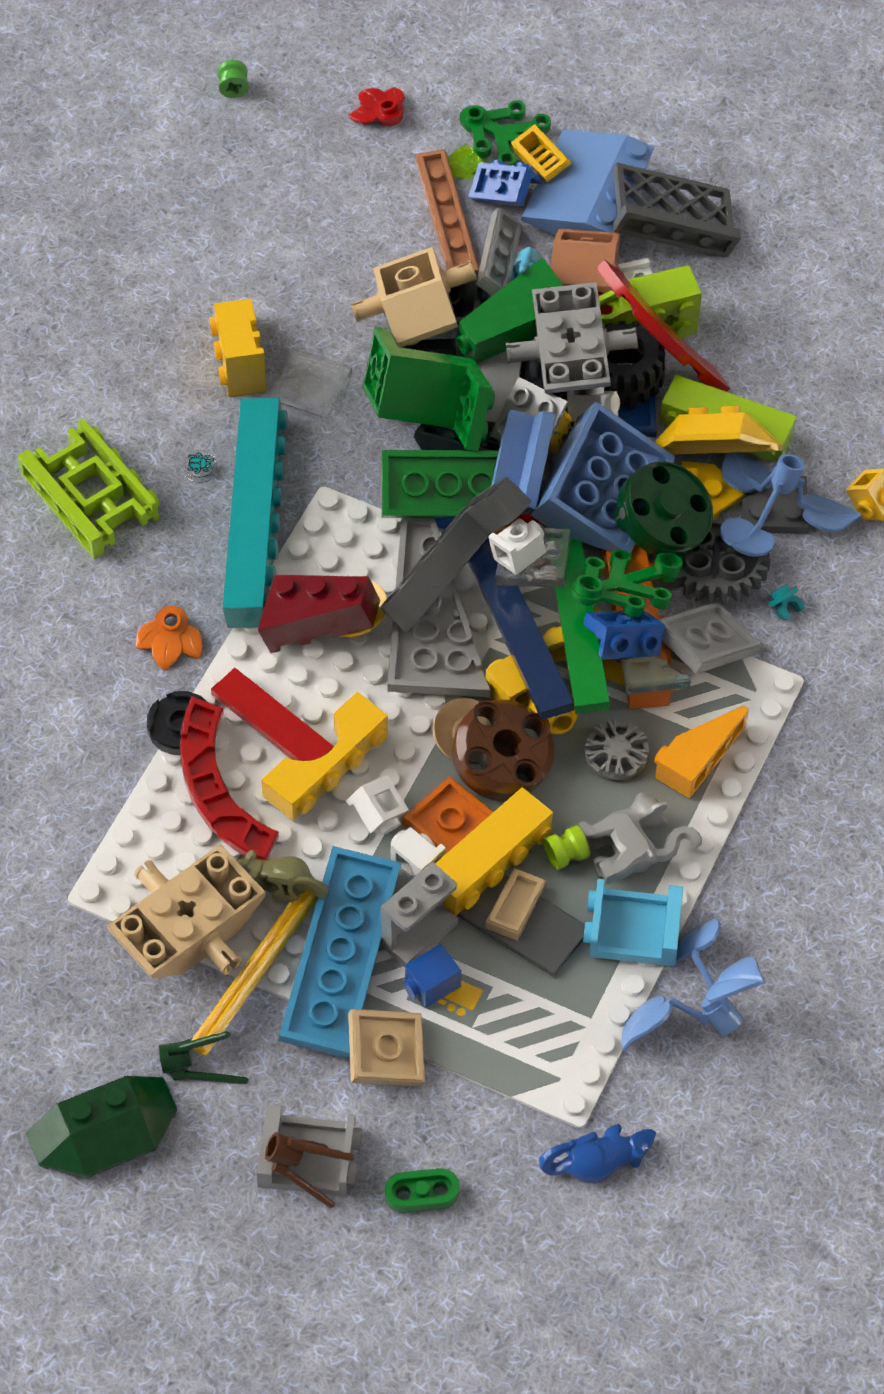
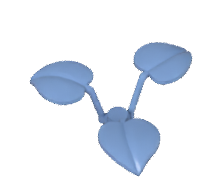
M741 452L727 453L723 461L722 477L734 489L746 493L752 492L755 489L759 492H763L771 487L774 489L755 526L742 518H729L720 527V536L724 542L742 554L758 557L768 554L773 549L775 543L773 535L761 530L779 493L790 494L791 491L797 488V503L799 508L804 509L803 518L812 526L827 532H837L847 528L860 518L861 513L820 495L806 494L803 496L805 479L800 477L805 464L802 459L795 455H781L772 472Z
M716 917L709 919L702 926L686 933L678 941L676 961H683L692 955L696 966L710 988L701 1003L702 1013L675 998L666 1000L663 995L656 996L640 1005L625 1023L622 1031V1047L626 1051L631 1043L659 1027L669 1017L672 1007H677L697 1018L702 1025L710 1022L721 1036L730 1034L742 1023L743 1016L727 997L763 985L765 980L760 972L757 961L753 957H746L727 967L720 974L718 981L714 983L700 959V951L712 945L720 933L721 924Z

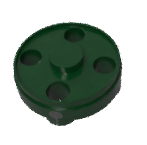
M658 461L639 468L623 483L618 494L617 510L614 518L617 526L626 532L643 550L655 556L659 553H674L681 557L693 551L705 539L713 522V505L705 486L692 472L675 463Z

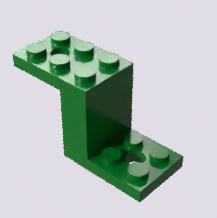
M375 327L362 388L377 417L454 428L466 450L479 451L481 441H485L487 437L488 422L485 420L487 411L493 408L495 391L492 390L491 385L475 360L466 357L400 348L387 328Z

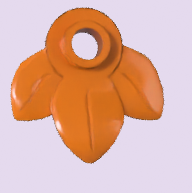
M171 605L160 609L155 616V620L144 624L136 636V648L141 650L152 649L154 660L162 670L170 668L181 656V653L199 659L202 655V636L198 629L189 624L187 614L178 606ZM168 617H175L178 620L173 626L166 625L165 621Z

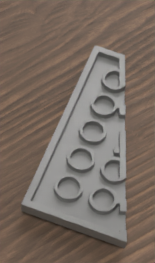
M401 518L396 587L440 536L435 518ZM454 579L419 621L408 631L404 632L393 621L387 684L388 692L490 697L488 681L485 679L479 654H477L473 635L460 595L457 593Z

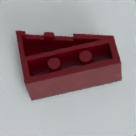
M274 575L258 632L269 652L275 653L281 651V646L297 642L303 646L311 644V639L329 634L331 638L371 629L374 626L381 600L369 576Z

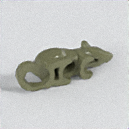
M250 850L245 858L236 860L264 891L267 890L273 893L272 898L275 901L298 900L299 896L305 893L306 890L321 899H326L329 895L327 885L312 876L309 867L301 858L286 856L263 860L257 859L256 852Z

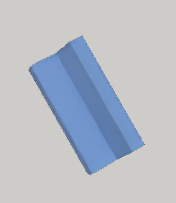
M511 409L506 414L492 485L506 476L531 499V503L521 513L522 515L535 510L537 506L556 415L547 411H542L532 416Z

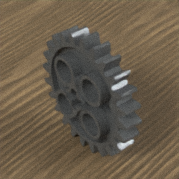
M720 515L717 521L712 522V526L705 539L693 551L680 557L683 564L680 575L673 581V588L677 589L684 586V596L692 592L696 593L695 601H699L703 596L708 597L709 604H712L715 598H720L721 602L726 604L727 597L731 596L738 602L740 601V593L750 597L752 588L759 590L761 588V581L767 580V573L770 569V552L758 557L748 556L726 544L720 536V527L724 522L723 515ZM719 539L721 540L718 574L716 579H712L715 541Z

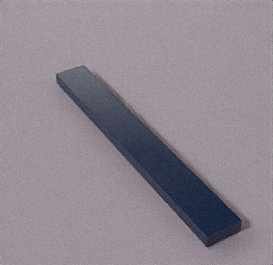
M487 538L469 559L468 564L541 720L574 711V702L511 571L494 560L489 538Z

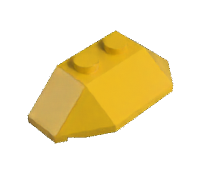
M740 406L720 407L721 413L708 414V407L688 408V414L678 415L654 441L670 454L783 451V444L749 412L740 413Z

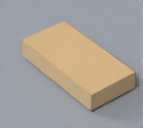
M514 868L486 920L485 929L518 941L546 889L547 881Z

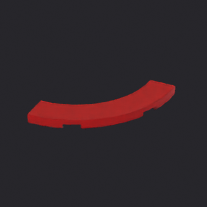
M606 260L597 267V271L617 297H623L627 300L635 318L683 366L689 364L697 373L696 377L705 385L726 392L731 389L716 367L687 345L656 314L622 271Z
M192 696L185 711L180 742L181 767L189 796L205 823L228 846L243 856H246L250 850L256 852L257 859L269 860L279 838V832L257 821L234 802L217 767L215 754L216 735L224 714V708Z

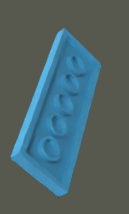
M332 846L322 881L329 888V895L326 899L319 897L317 899L278 1041L347 1059L350 1058L348 1013L351 1009L363 1010L382 939L381 906L394 894L401 868L400 862Z

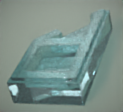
M657 656L622 659L621 667L627 694L690 688V676L685 673L681 675L668 667L667 662Z

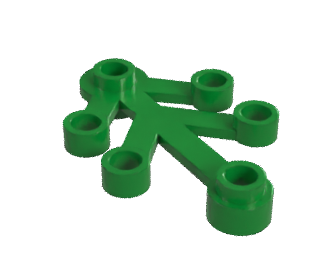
M519 100L511 101L508 104V108L486 110L477 105L468 106L460 112L459 116L461 126L472 133L474 141L473 154L475 157L485 159L491 155V142L484 135V131H486L495 138L499 154L498 160L503 162L511 161L507 164L515 166L517 163V157L511 152L509 146L512 141L534 124L544 134L548 133L551 128V118L543 113L535 115L533 121L506 125H500L495 122L507 119L513 121L524 119L526 106ZM537 145L535 148L529 151V153L534 151L537 147H539V145ZM546 150L542 151V152H541L539 155H537L535 158H538V157H539L541 154H543ZM549 156L547 159H545L543 162H541L540 165H542V164H544L546 161H548L549 158H550V156Z
M616 549L612 551L609 565L612 567L609 579L602 581L599 578L603 575L604 561L598 557H588L585 559L583 567L585 575L579 576L577 581L572 584L571 595L583 605L589 606L602 601L622 606L624 613L631 617L643 615L646 602L641 597L650 599V604L657 609H667L672 598V593L669 590L661 587L653 588L641 585L640 583L659 579L663 582L674 581L680 575L683 561L674 553H659L654 566L624 574L625 570L629 568L631 555L625 550ZM613 591H620V592H624V593H628V594H632V595L626 596V595H622V594L615 593V592H613Z

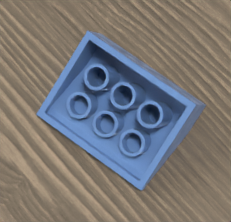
M563 129L556 147L570 160L571 165L549 182L542 179L541 184H537L521 221L555 236L558 229L614 232L613 222L617 217L613 168L618 162L646 169L655 147L623 134ZM557 160L555 163H553L551 166H549V167L546 169V171L549 170L552 166H554V165H555L556 163H558L559 161ZM624 176V179L632 187L638 185L632 177ZM630 197L627 198L626 203H631L632 199Z
M595 402L577 417L541 490L536 509L531 511L530 515L563 536L609 552L622 549L631 554L635 542L617 526L614 518L620 488L639 468L658 461L673 463L675 456L601 404Z

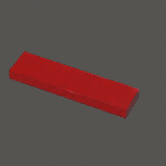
M235 667L211 688L212 696L293 760H315L323 757L334 748L331 743Z

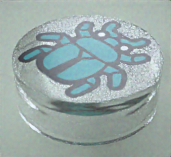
M196 450L189 453L184 460L186 477L196 483H204L213 479L217 472L214 455L206 450Z

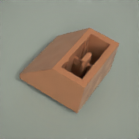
M558 229L553 242L550 268L561 283L567 286L596 282L598 292L607 293L612 289L597 271V267L606 260L618 269L620 261V233Z

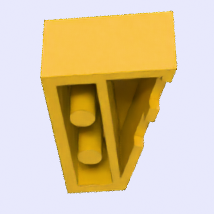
M252 299L214 303L215 316L209 317L211 336L218 335V341L213 342L216 361L222 360L223 366L218 367L220 386L227 385L229 397L267 392L264 350L260 347L259 341H261L259 331H257V320Z

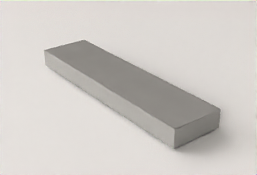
M499 207L491 215L476 284L491 296L511 281L522 229L521 223Z

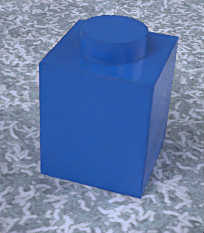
M439 944L405 965L403 985L413 1000L418 998L424 1008H427L461 987V969L443 945Z

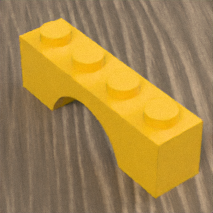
M596 605L593 607L594 612H601ZM561 626L552 627L542 637L554 662L566 660ZM509 655L504 659H497L492 662L485 670V679L488 681L490 695L493 699L511 700L525 706L529 705L531 697L512 656Z
M356 692L334 712V731L338 741L329 753L311 761H297L285 757L261 780L263 798L291 821L296 820L301 814L309 813L323 793L332 791L349 769H356L363 761L367 752L373 747H379L388 736V715L359 692Z

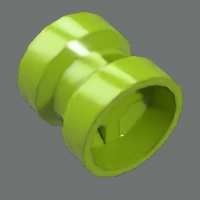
M577 825L566 829L561 837L553 834L543 839L547 857L553 868L557 871L567 867L570 860L580 862L590 857V848L586 837Z

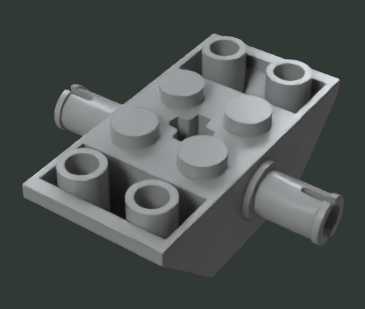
M596 282L533 289L537 337L533 341L506 343L508 364L537 360V363H541L545 394L611 386L607 355H609V351L638 349L636 328L609 332L603 329Z

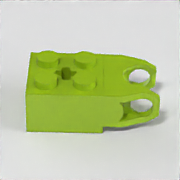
M689 265L629 279V282L647 304L680 338H686L693 333H697L702 292ZM613 290L599 296L600 305H610L614 309L613 313L609 315L601 314L603 329H605L606 324L613 323L616 325L619 324V321H626V324L638 322L640 327H644L632 314L633 310L625 298H618Z

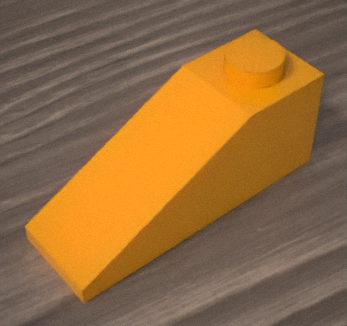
M745 706L736 708L676 736L669 746L663 745L654 759V763L657 764L655 779L690 799L746 728L749 708Z

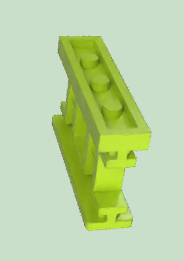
M83 418L78 421V429L74 430L72 427L67 430L71 445L49 457L41 447L35 449L34 455L28 449L17 456L21 475L92 558L96 559L105 553L104 546L108 544L111 547L116 544L113 528L133 516L142 527L148 524L149 519L153 523L158 521L160 501L153 490H146L141 484V479L133 468L128 469L124 465L115 447L110 448L104 442L100 430L96 426L91 427ZM87 446L95 456L80 464L77 459L87 454ZM66 467L69 471L58 477V484L51 475ZM97 474L108 487L85 499L75 486ZM124 488L132 499L117 507L114 502L124 496ZM102 509L106 514L95 520V527L88 517Z

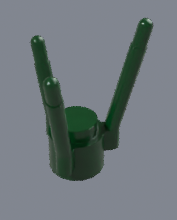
M228 1031L196 1040L191 1038L181 1042L159 1045L163 1074L173 1073L174 1081L194 1079L233 1084H247L249 1081L247 1077L186 1070L187 1066H192L191 1049L228 1039L230 1037V1032Z

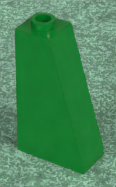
M544 258L531 265L524 273L517 276L459 322V335L456 337V342L462 354H467L469 358L479 363L507 351L506 343L531 341L537 337L532 290L564 286Z

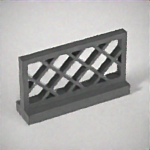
M618 162L615 164L613 173L617 217L613 222L614 232L716 256L729 257L741 239L740 229L734 228L730 189ZM624 176L632 177L638 185L632 187L624 179ZM651 183L660 184L666 192L661 194ZM644 189L653 200L648 202L638 191ZM680 189L688 190L695 198L689 200ZM672 196L682 206L676 209L666 198ZM707 196L721 198V206L717 207ZM630 197L637 205L626 203V199ZM700 202L710 213L705 216L695 204ZM659 204L666 212L656 210L654 206ZM687 210L694 218L686 217L681 213ZM715 217L722 225L712 223L710 219Z

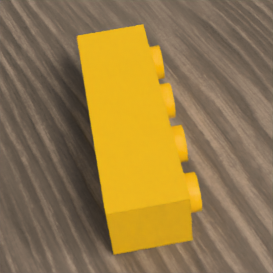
M523 787L520 788L435 863L457 883V889L443 900V906L455 916L464 908L468 910L473 907L478 901L480 894L488 886L491 888L495 887L502 880L505 871L512 865L518 866L521 864L533 846L537 843L539 845L543 844V839L551 835L553 830L551 828L553 812Z

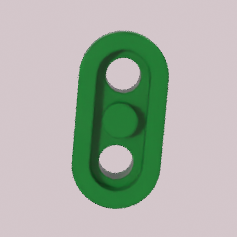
M444 1168L396 1173L385 1184V1201L392 1210L399 1213L445 1209L452 1206L459 1197V1180L452 1171ZM437 1187H444L447 1193L439 1196L434 1193V1190ZM407 1191L410 1197L402 1200L397 1197V1193Z

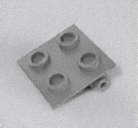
M518 377L490 436L501 441L506 414L509 410L513 409L532 416L542 411L556 414L552 437L569 402L552 393L545 394L543 388Z

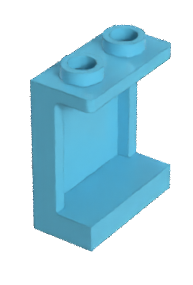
M597 879L596 891L589 890L587 911L594 912L593 922L586 921L583 943L590 944L589 957L675 966L683 886L669 885L668 895L606 889L604 887L605 879Z

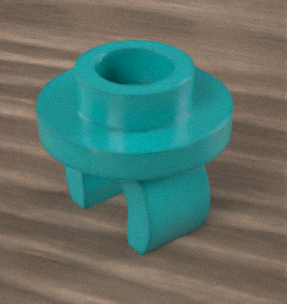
M785 584L770 593L772 600L768 602L769 607L777 605V616L783 621L791 617L787 610L788 604H791L796 612L805 609L803 601L799 597L793 596L799 591L797 586L790 589L788 584Z

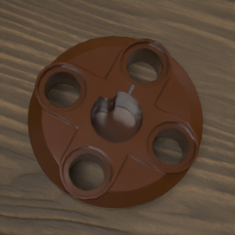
M499 699L479 702L466 714L454 735L452 756L458 775L471 790L491 800L507 801L522 787L531 793L543 782L554 760V742L548 719L541 720L539 714L531 708L511 700ZM477 717L487 718L491 725L481 724ZM525 728L534 730L538 738L530 737L526 733ZM469 761L478 762L482 770L473 769ZM516 773L525 774L530 782L521 781Z

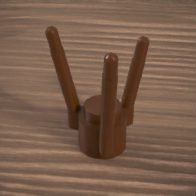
M274 1132L265 1150V1159L273 1163L272 1172L285 1176L329 1208L335 1207L333 1200L288 1169V1167L291 1165L297 1166L302 1159L303 1152L352 1161L354 1155L330 1149L326 1144L296 1139L279 1132Z

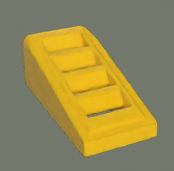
M535 124L511 142L515 154L524 163L534 167L533 171L546 182H549L571 165L570 160ZM538 144L540 145V146L537 147L534 151H532L531 153H529V151H531L533 148H535ZM546 150L543 154H541L538 158L535 159L537 155H539L542 151ZM550 155L553 156L544 164L540 165V163L547 159ZM557 160L559 161V162L556 163L554 166H552L549 170L546 171V169H547L549 166H551V165H552L553 163H555Z

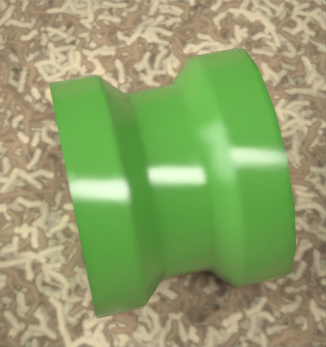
M228 60L221 63L217 71L220 93L227 98L244 96L249 88L246 65L238 60Z

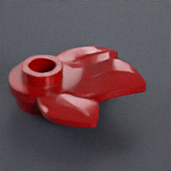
M396 87L389 88L385 92L378 88L364 89L358 94L361 106L349 114L351 120L362 124L379 121L381 125L386 127L397 125L403 119L404 106L402 103L405 95L401 89Z

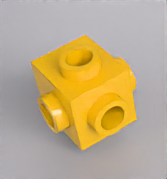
M884 468L864 470L845 491L855 505L856 512H860V516L865 521L879 520L883 522Z

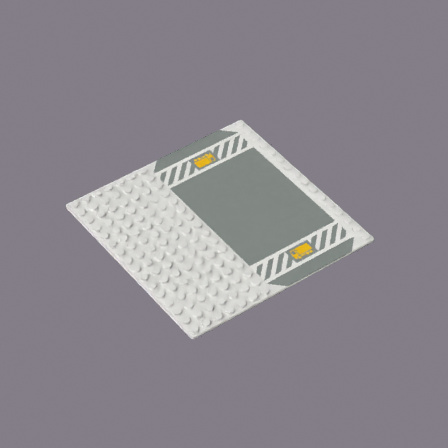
M320 487L272 566L276 567V575L369 576L372 582H375L384 590L388 598L396 588L401 518H381V508L328 487ZM467 562L454 577V583L457 593L460 595L485 676V670L492 662L497 659H504L511 654ZM528 567L517 575L512 573L541 635L543 636L552 627L561 626L553 577ZM601 601L598 604H593V607L596 605L601 612L611 611L610 603ZM386 614L383 620L366 634L356 637L339 636L331 638L329 634L311 639V644L301 646L297 642L281 646V651L275 653L269 652L258 632V627L233 628L193 692L202 696L207 702L224 708V714L216 735L215 754L217 767L234 802L254 819L279 832V838L269 860L286 856L301 858L309 867L312 876L321 882L324 878L332 846L391 860L392 839L399 831L407 830L404 826L400 825L385 835L381 833L380 829L372 833L369 832L354 805L349 807L346 802L356 790L366 783L388 774L409 809L403 816L449 776L493 812L506 802L485 798L471 790L458 775L454 762L446 757L438 748L433 735L435 716L447 702L457 698H471L479 702L484 700L491 701L494 700L491 695L490 697L388 692L387 684L393 620ZM671 650V663L668 664L669 672H675L677 689L676 692H671L670 706L629 709L620 659H605L602 662L610 710L578 714L576 722L568 732L552 735L554 742L553 764L543 782L530 793L553 812L551 826L553 830L551 835L556 834L560 837L565 833L566 829L575 825L578 826V823L582 821L594 825L605 819L612 812L629 808L639 793H645L651 798H656L658 802L666 801L668 807L663 812V816L667 818L668 824L643 829L655 848L663 849L667 835L677 827L688 826L696 829L702 837L700 847L696 848L688 839L684 838L680 841L677 854L668 861L656 863L645 872L632 873L627 878L607 885L604 882L606 889L668 895L669 885L683 886L679 935L804 683L801 676L752 656L695 674ZM567 660L555 662L557 669L572 696ZM235 667L333 746L338 741L334 731V712L356 692H359L388 715V736L382 745L377 748L373 747L365 754L363 761L356 769H349L332 791L323 793L309 813L301 814L296 820L291 821L263 798L261 781L285 757H289L212 696L211 688ZM741 706L749 708L746 728L690 799L655 779L657 764L654 763V759L663 745L669 746L676 736ZM614 719H617V722L627 724L631 722L634 726H638V730L645 733L649 744V759L645 768L638 775L626 780H609L597 775L589 767L585 759V743L594 727H597L600 723L603 725L608 720L613 721ZM525 728L526 733L530 737L538 738L534 730ZM610 730L606 731L608 736L612 737ZM616 730L619 735L626 733L623 730ZM599 735L594 739L595 741H598V742H604V741H605V740H604L603 738H601ZM632 735L627 740L630 741L635 736ZM641 743L632 746L634 749H643ZM158 749L70 892L68 902L71 906L111 923L151 894L141 881L134 876L136 869L140 865L146 870L148 869L144 865V862L151 860L168 880H171L220 844L235 860L245 858V856L233 850L222 841L198 813L184 782L181 755H171ZM599 758L594 762L601 767L606 760ZM628 762L622 764L624 772L633 769ZM480 764L470 765L475 770H482ZM611 764L609 772L615 773L616 765ZM516 773L521 781L530 782L525 774ZM537 843L529 850L524 861L518 866L512 865L505 871V875L510 877L513 869L516 868L546 880V889L541 897L585 924L586 921L593 922L594 912L587 911L589 890L596 891L597 879H600L594 868L593 859L600 856L609 858L615 852L611 845L605 846L596 851H590V857L580 862L570 860L567 867L557 871L553 868L547 857L544 844L539 845ZM401 870L393 895L412 880ZM265 890L266 896L237 935L226 942L233 952L241 958V963L237 969L233 970L230 965L228 966L231 970V973L228 975L237 977L290 901H275L272 898L273 893ZM316 902L256 986L257 988L289 1001ZM456 916L458 918V926L434 947L442 944L461 969V987L424 1008L418 998L413 1000L406 992L403 985L405 968L382 948L381 939L363 1010L422 1013L425 1062L578 1129L586 1126L624 1049L622 1047V1031L630 1015L648 1000L665 966L589 957L590 944L583 943L582 941L553 977ZM209 956L200 961L221 971Z

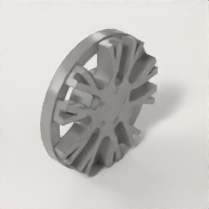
M617 719L613 721L608 720L606 724L602 725L600 723L597 727L595 726L586 739L585 759L589 767L603 778L616 781L630 779L638 775L647 765L649 759L647 736H645L643 731L638 730L637 725L634 726L631 722L627 724L617 722ZM610 730L612 737H609L606 731ZM616 730H623L626 733L619 735ZM599 735V736H600L601 738H603L605 741H604V742H598V741H595L594 739ZM630 736H635L630 741L627 740ZM640 743L643 747V749L632 748L633 745H637ZM599 758H604L606 762L601 767L594 762ZM628 762L633 769L624 772L622 764ZM611 764L616 765L615 773L609 772Z

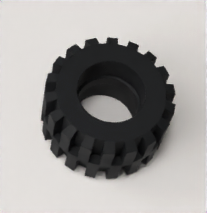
M619 321V324L616 325L613 323L605 325L607 332L636 328L638 349L609 351V355H607L611 386L604 387V391H617L620 407L624 408V405L630 404V407H635L638 402L644 404L650 401V396L655 397L659 393V388H662L664 383L665 348L645 327H640L638 322L626 324V321ZM618 363H631V364H633V365L622 366V365H617V364H618Z

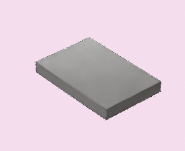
M718 602L658 619L665 624L662 641L695 674L754 656L762 647L761 643Z

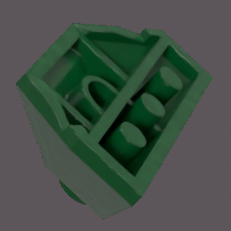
M126 1075L55 1104L26 1132V1136L40 1167L45 1169L51 1168L82 1178H89L155 1151L165 1135L171 1120L174 1119L177 1107L164 1077Z

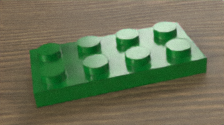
M382 450L381 518H455L469 501L491 487L499 451Z

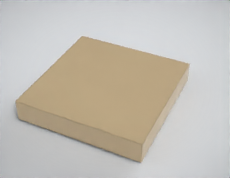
M351 1009L348 1013L351 1083L422 1087L425 1083L422 1013Z

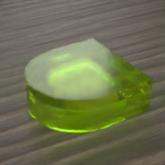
M467 143L452 152L448 158V164L451 167L453 176L460 179H468L475 176L479 162L485 163Z

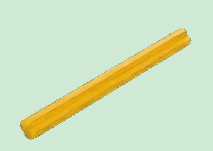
M306 890L305 893L299 896L298 900L290 901L192 1040L225 1031L318 899L316 895ZM215 1043L194 1048L193 1050L205 1056L210 1052Z

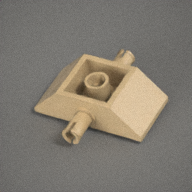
M433 247L373 268L378 287L377 295L355 303L353 302L351 307L357 323L384 313L397 346L400 348L412 346L421 340L435 335L446 334L458 327L449 292H451L453 287L477 280L471 260L444 271L441 268Z
M220 844L171 880H168L151 860L144 862V865L148 868L147 870L140 865L136 869L134 876L141 881L151 894L108 924L107 929L151 979L183 974L207 956L219 967L224 975L231 973V970L228 968L229 965L233 970L237 969L241 963V958L233 952L226 942L241 931L266 896V892L234 857Z

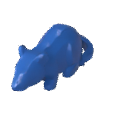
M616 1124L604 1132L603 1138H599L596 1132H592L547 1150L539 1158L540 1168L548 1175L568 1173L582 1182L599 1183L614 1173L618 1167L628 1163L634 1168L639 1167L642 1158L652 1147L657 1133L652 1129H644L631 1136H620L622 1127L620 1124ZM567 1152L568 1156L557 1163L553 1162L556 1157Z

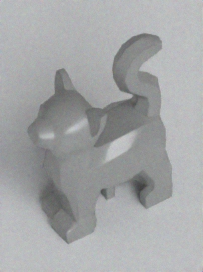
M645 793L637 794L634 803L629 808L612 812L599 823L590 825L586 821L578 823L586 837L590 851H596L599 848L611 845L615 852L609 858L600 856L593 859L594 868L599 878L605 879L606 885L627 878L632 873L645 872L656 863L668 861L677 854L680 841L684 838L688 839L696 848L700 847L702 844L700 833L692 827H677L667 835L663 849L655 848L643 829L667 825L668 820L663 816V812L668 807L666 801L658 802L656 798H651Z

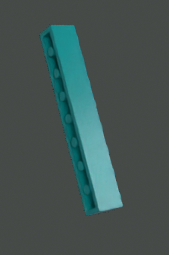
M279 397L245 398L240 401L222 608L227 628L259 627L274 575H276V567L272 566L273 559H278L279 549L278 541L274 537L275 533H280L281 527L280 514L276 513L277 507L282 506L283 501L282 488L278 487L279 481H284V463L280 461L281 455H286V437L282 435L283 430H288L287 410H282Z

